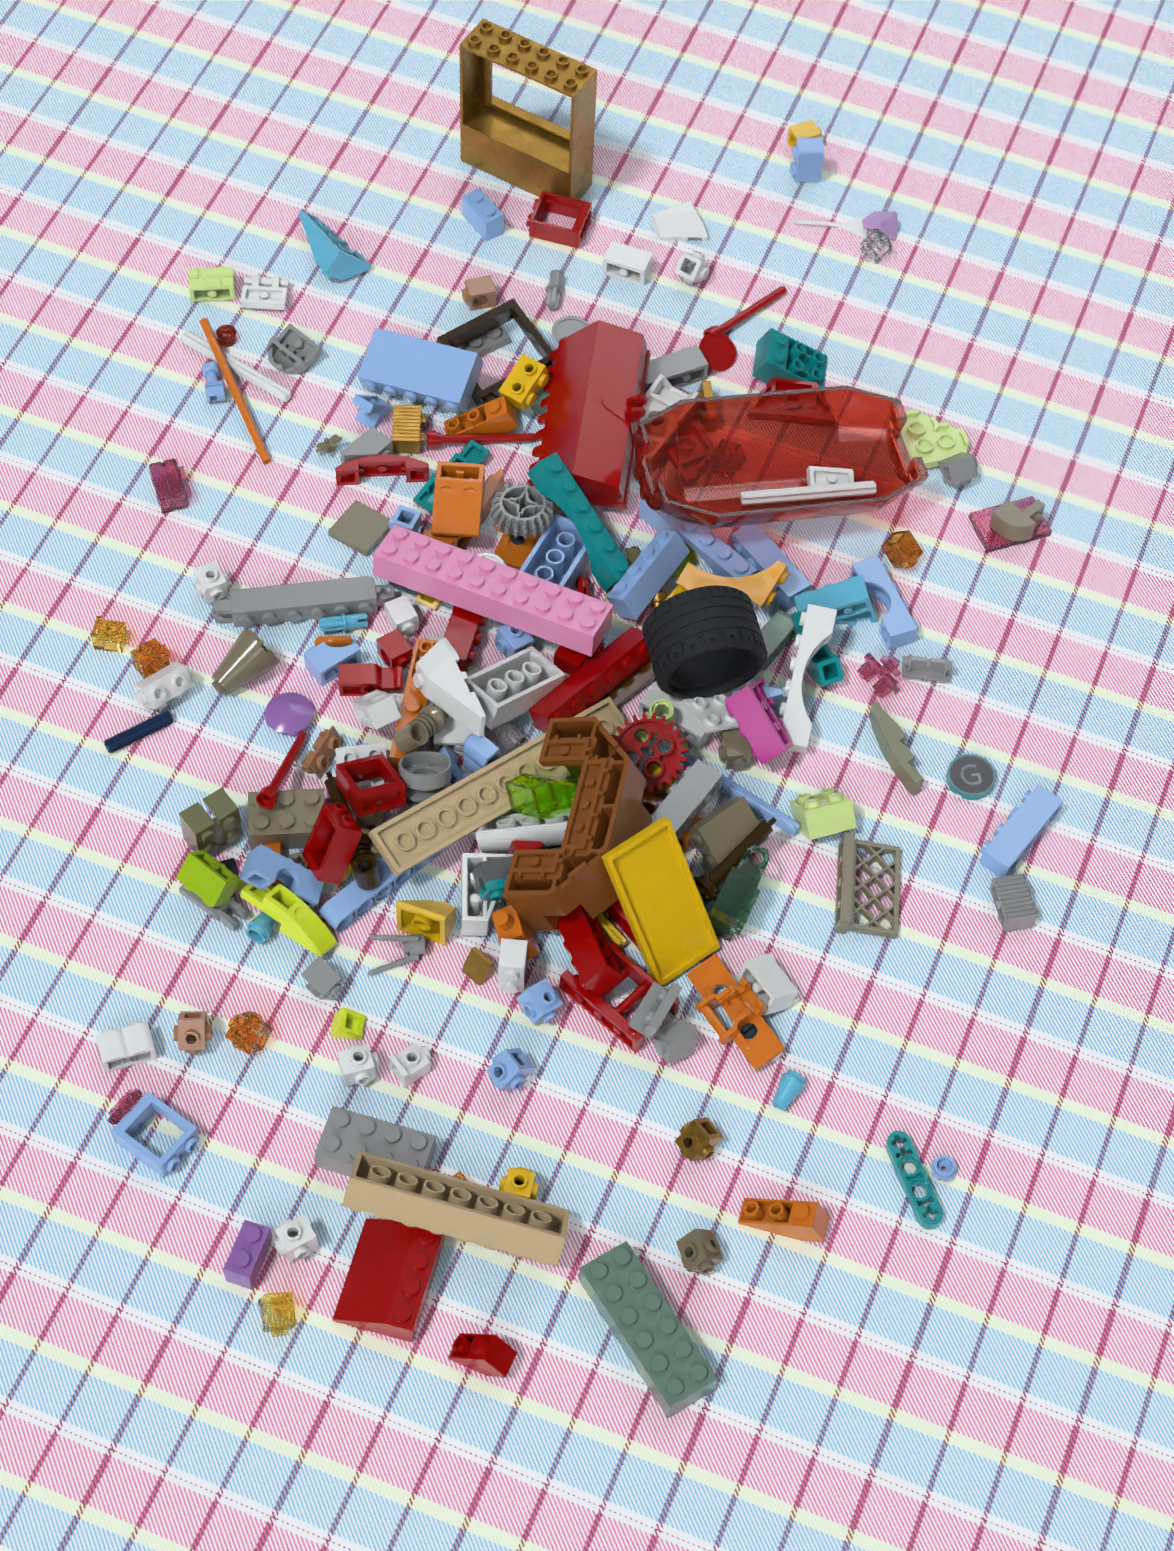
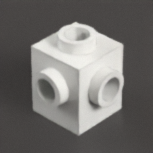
M693 250V253L683 252L677 261V267L674 272L681 275V280L689 284H693V282L701 283L709 274L710 268L708 267L710 262L704 260L705 255Z
M216 561L193 569L195 591L198 597L202 596L206 604L220 601L224 597L229 596V577L226 572H221Z
M368 1044L352 1045L346 1050L337 1052L338 1065L345 1087L354 1084H367L376 1078L375 1068L379 1067L376 1052L371 1053Z
M304 1214L293 1220L287 1219L274 1230L276 1240L273 1241L274 1247L279 1256L285 1255L289 1263L295 1259L297 1261L304 1259L313 1249L318 1247L317 1236Z

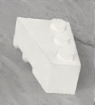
M462 853L461 935L487 936L493 920L492 913L497 910L500 900L491 901V899L481 900L472 871L480 862L510 857L513 854Z

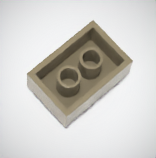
M324 788L278 791L279 799L272 809H264L258 805L256 797L259 792H248V831L251 851L260 844L266 845L281 842L283 849L305 848L322 805L325 803Z

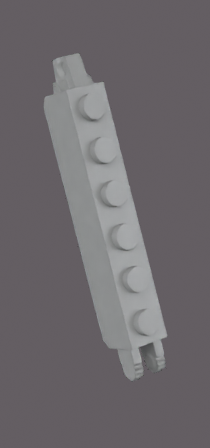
M361 576L235 589L230 594L231 599L214 602L212 610L215 612L213 617L216 623H234V627H249L262 624L272 625L281 622L319 620L324 617L341 616V613L345 615L366 612V615L377 613V606L384 605V603L395 599L393 585H375L372 577Z

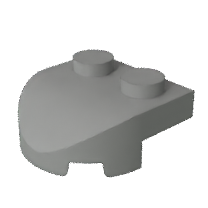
M291 323L286 326L276 339L271 337L267 345L268 360L271 365L287 374H300L307 371L324 351Z

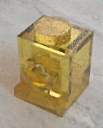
M102 616L96 617L91 633L94 649L123 653L124 646L129 644L131 636L130 630H127L126 622L102 619Z
M292 1291L266 1293L258 1300L263 1332H271L272 1337L287 1335L288 1330L297 1325ZM273 1313L278 1315L279 1321H274Z

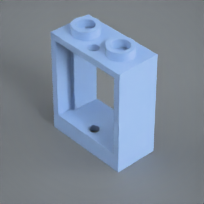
M149 1091L112 1129L114 1141L162 1178L178 1168L183 1156L187 1152L191 1153L197 1147L200 1139L196 1126ZM155 1112L161 1114L184 1132L161 1158L132 1138Z

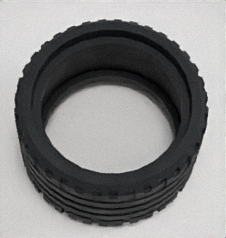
M714 585L681 592L655 607L642 626V634L657 685L661 691L673 697L681 699L707 698L729 692L755 677L767 660L766 645L751 598L743 591L733 587Z

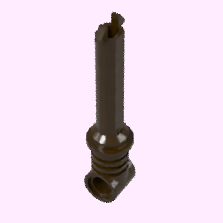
M331 771L326 772L328 779L324 781L331 803L345 805L352 815L347 800L336 786V777H332ZM363 833L349 864L358 887L362 890H372L379 886L382 879L377 860L371 849L372 841L368 835Z
M774 817L768 822L762 820L708 875L693 877L704 907L706 903L717 900L718 886L773 831L771 826L777 821Z

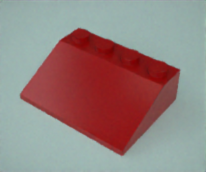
M366 1218L332 1319L333 1322L413 1343L445 1243V1235L433 1234L429 1230L419 1227H408L394 1220Z

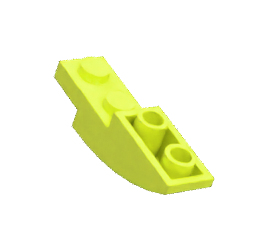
M279 883L275 887L269 885L263 890L248 884L241 890V898L281 924L280 932L316 956L322 958L336 945V939L322 920L309 906Z

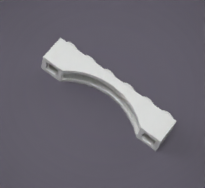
M808 604L807 612L802 611L799 625L803 626L802 634H797L794 648H798L797 657L792 656L789 671L794 672L792 680L787 679L784 693L788 694L787 703L782 702L779 716L783 717V723L793 743V746L787 749L789 751L803 754L807 752L812 723L803 703L802 680L813 656L832 638L837 614L836 609Z

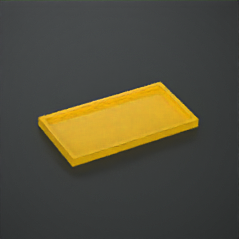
M663 816L601 856L650 976L661 986L720 948L669 818Z

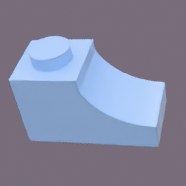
M322 642L317 646H312L304 653L305 668L322 687L339 677V664L361 663V649L356 643L345 647H332Z

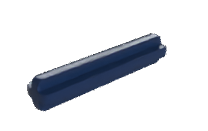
M168 710L161 712L104 740V746L109 753H113L174 722L173 717Z

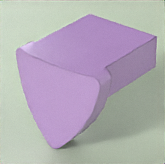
M874 211L862 220L863 228L880 229L889 239H895L898 228L897 212Z

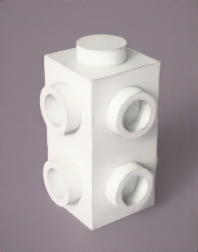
M175 661L134 684L137 691L135 697L141 706L152 710H159L168 704L167 701L174 697L180 698L186 695L188 689L194 687V684L185 665Z

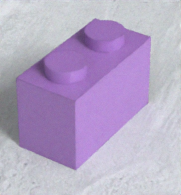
M244 1220L223 1268L226 1282L252 1290L273 1241L271 1228Z

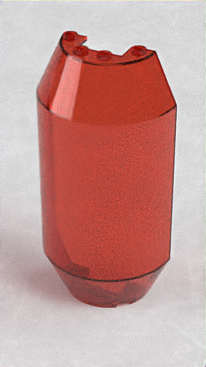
M847 385L683 399L640 422L637 433L633 434L636 461L633 474L634 479L639 482L641 500H645L647 505L654 511L705 530L873 513L881 510L925 482L929 475L922 457H913L912 461L910 460L901 435V430L908 419L901 400ZM809 466L853 469L854 482L874 481L877 487L874 495L746 506L742 505L740 501V495L745 491L807 486L806 470Z

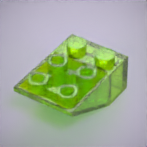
M524 773L505 782V787L512 811L533 816L537 819H545L551 816V812L558 809H566L572 805L579 780Z

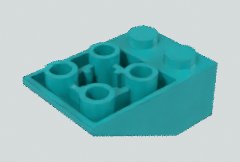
M770 328L756 343L752 376L766 383L772 377L817 382L821 391H823L827 355Z

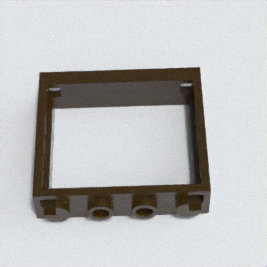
M514 298L437 337V343L459 348L469 341L514 319L542 357L538 362L545 365L546 368L554 365L556 362L549 360V354L552 350ZM506 378L483 390L476 383L471 398L477 407L501 397L498 390Z

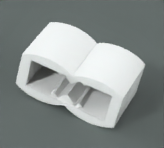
M134 1021L123 1029L107 1028L95 1036L104 1072L120 1070L130 1065L142 1064L157 1058L148 1022Z

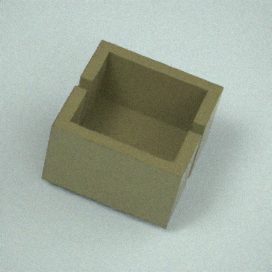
M222 787L202 799L215 818L212 819L199 802L179 813L183 839L193 852L205 850L212 856L219 850L220 845L225 846L228 843H233L243 835L239 808Z

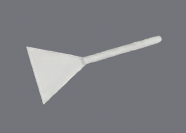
M867 216L842 223L799 219L794 221L796 224L838 227L864 240L867 238V228H863L862 220Z

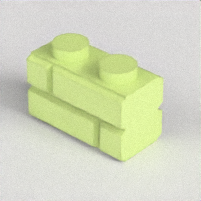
M219 266L217 268L197 267L195 269H188L191 302L235 300L233 267Z

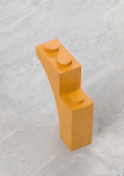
M779 560L759 573L744 577L714 575L688 562L676 583L687 590L714 585L733 587L749 595L752 602L765 608L766 605L770 606L777 596V593H775L776 588L779 584L783 585L786 582L790 573L787 572L789 567Z

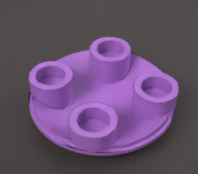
M288 692L279 694L269 701L265 709L266 724L276 732L288 734L291 737H297L300 732L311 724L314 718L312 703L308 698L299 693Z

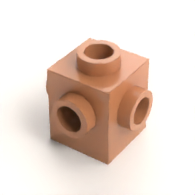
M180 1011L178 1025H174L173 1038L174 1041H178V1050H185V1052L192 1054L206 1050L208 1041H212V1025L207 1024V1011Z

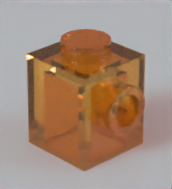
M910 530L893 532L881 546L894 569L913 567L917 563V559L923 554L921 547Z

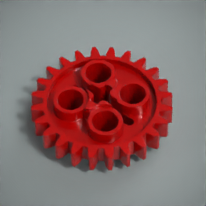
M643 712L641 720H638L635 714L633 715L632 723L624 719L625 728L617 726L616 730L619 735L611 736L627 755L635 754L638 757L635 765L639 768L644 759L642 750H648L655 733L659 735L652 747V754L654 756L647 757L641 772L649 785L647 788L650 794H653L654 787L663 792L662 784L664 783L671 787V778L679 781L680 777L676 772H684L685 768L680 763L688 762V758L682 756V754L688 752V748L681 747L686 742V738H678L682 732L681 729L673 731L674 721L667 725L665 724L666 716H663L658 721L656 713H653L651 719H647L646 713ZM639 731H644L648 733L649 737L647 741L640 743L635 740V735ZM664 741L670 743L672 746L671 750L667 753H661L657 749L659 743ZM657 764L660 766L661 771L658 775H649L647 773L648 766Z

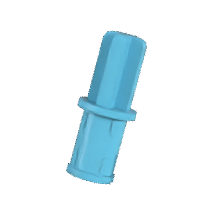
M366 612L349 615L341 613V616L320 618L319 629L321 632L337 630L346 632L347 629L368 627V621L357 622V620L367 619Z

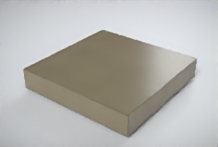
M355 500L328 530V534L330 537L367 557L391 530L388 528L390 518Z

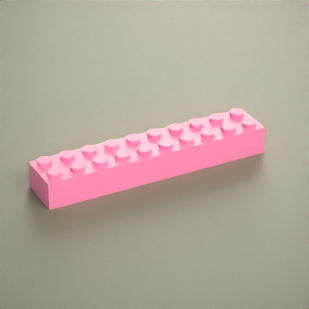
M398 525L392 527L373 554L374 576L591 657L612 624L613 605Z

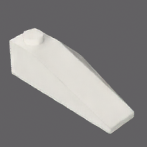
M441 638L417 662L416 673L413 675L414 685L420 689L428 700L479 737L484 736L486 715L476 693L469 691L466 672H460L456 663L459 661L457 652L447 638Z

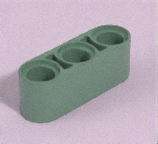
M780 609L761 629L768 653L767 660L761 671H765L796 634L791 615Z

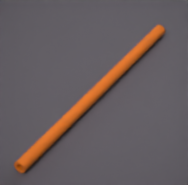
M202 318L199 323L261 461L264 465L269 464L271 458L207 318Z

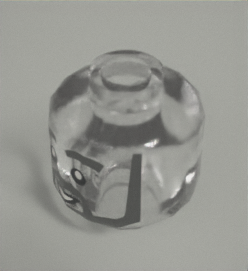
M873 231L860 244L862 258L866 262L873 264L880 263L892 252L891 237L885 232Z
M513 722L504 723L494 728L490 733V741L502 751L501 757L526 743V736Z

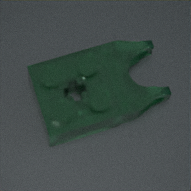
M755 844L746 850L738 868L732 866L708 916L716 936L731 942L734 934L740 935L761 891L757 889V886L769 862L767 849ZM750 853H761L764 858L761 864L751 862L749 859Z

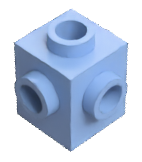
M399 505L395 514L390 518L388 528L392 529L394 525H398L423 534L422 513Z
M502 624L497 629L494 643L497 650L507 658L533 646L534 639L527 632Z
M547 978L530 986L516 998L522 1006L523 1013L531 1020L533 1025L541 1020L544 1023L549 1022L558 1015L556 1011L563 1005L558 992L552 988Z
M521 1048L504 1049L503 1052L497 1054L492 1059L493 1063L486 1071L492 1078V1083L501 1091L518 1090L526 1083L525 1079L535 1067Z

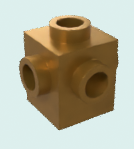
M708 1117L693 1119L686 1123L679 1132L681 1134L674 1142L678 1145L681 1154L690 1161L700 1159L704 1161L715 1153L714 1147L724 1136Z

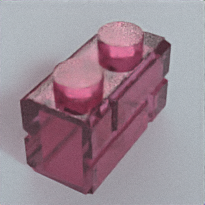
M174 458L164 460L162 463L150 464V477L161 512L165 514L173 512L175 509L188 508V498H191L192 494L189 484H184L183 480H186L183 466L178 467L177 461Z

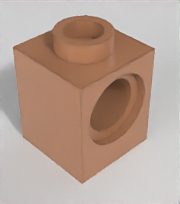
M491 275L465 280L462 298L464 303H468L470 311L496 306V290Z

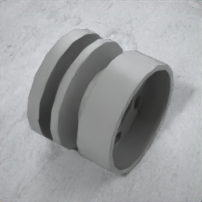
M424 750L415 751L400 758L398 770L399 777L406 785V806L403 807L406 810L451 786L452 763L446 755Z

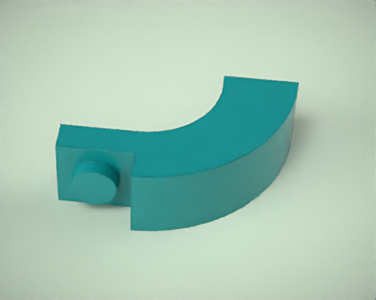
M802 611L791 614L796 636L797 634H802L803 626L799 625ZM825 644L813 656L806 668L813 680L822 687L844 680L839 656L834 655L828 645Z

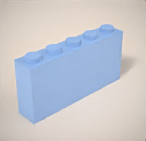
M375 328L357 378L362 382L364 388L371 391L380 389L390 396L399 394L410 401L418 399L433 407H436L438 404L452 412H457L458 410L466 412L484 361L476 352Z

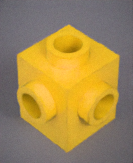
M509 1167L507 1177H501L499 1190L536 1200L540 1184L535 1183L536 1173L531 1172L525 1167Z

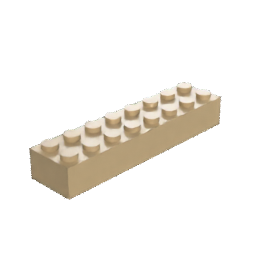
M359 1150L357 1151L341 1205L355 1212H366L380 1219L398 1221L408 1227H419L429 1230L433 1234H444L462 1242L476 1243L490 1250L497 1249L508 1252L515 1257H525L536 1260L543 1265L550 1264L554 1266L558 1264L566 1240L570 1214L568 1209Z

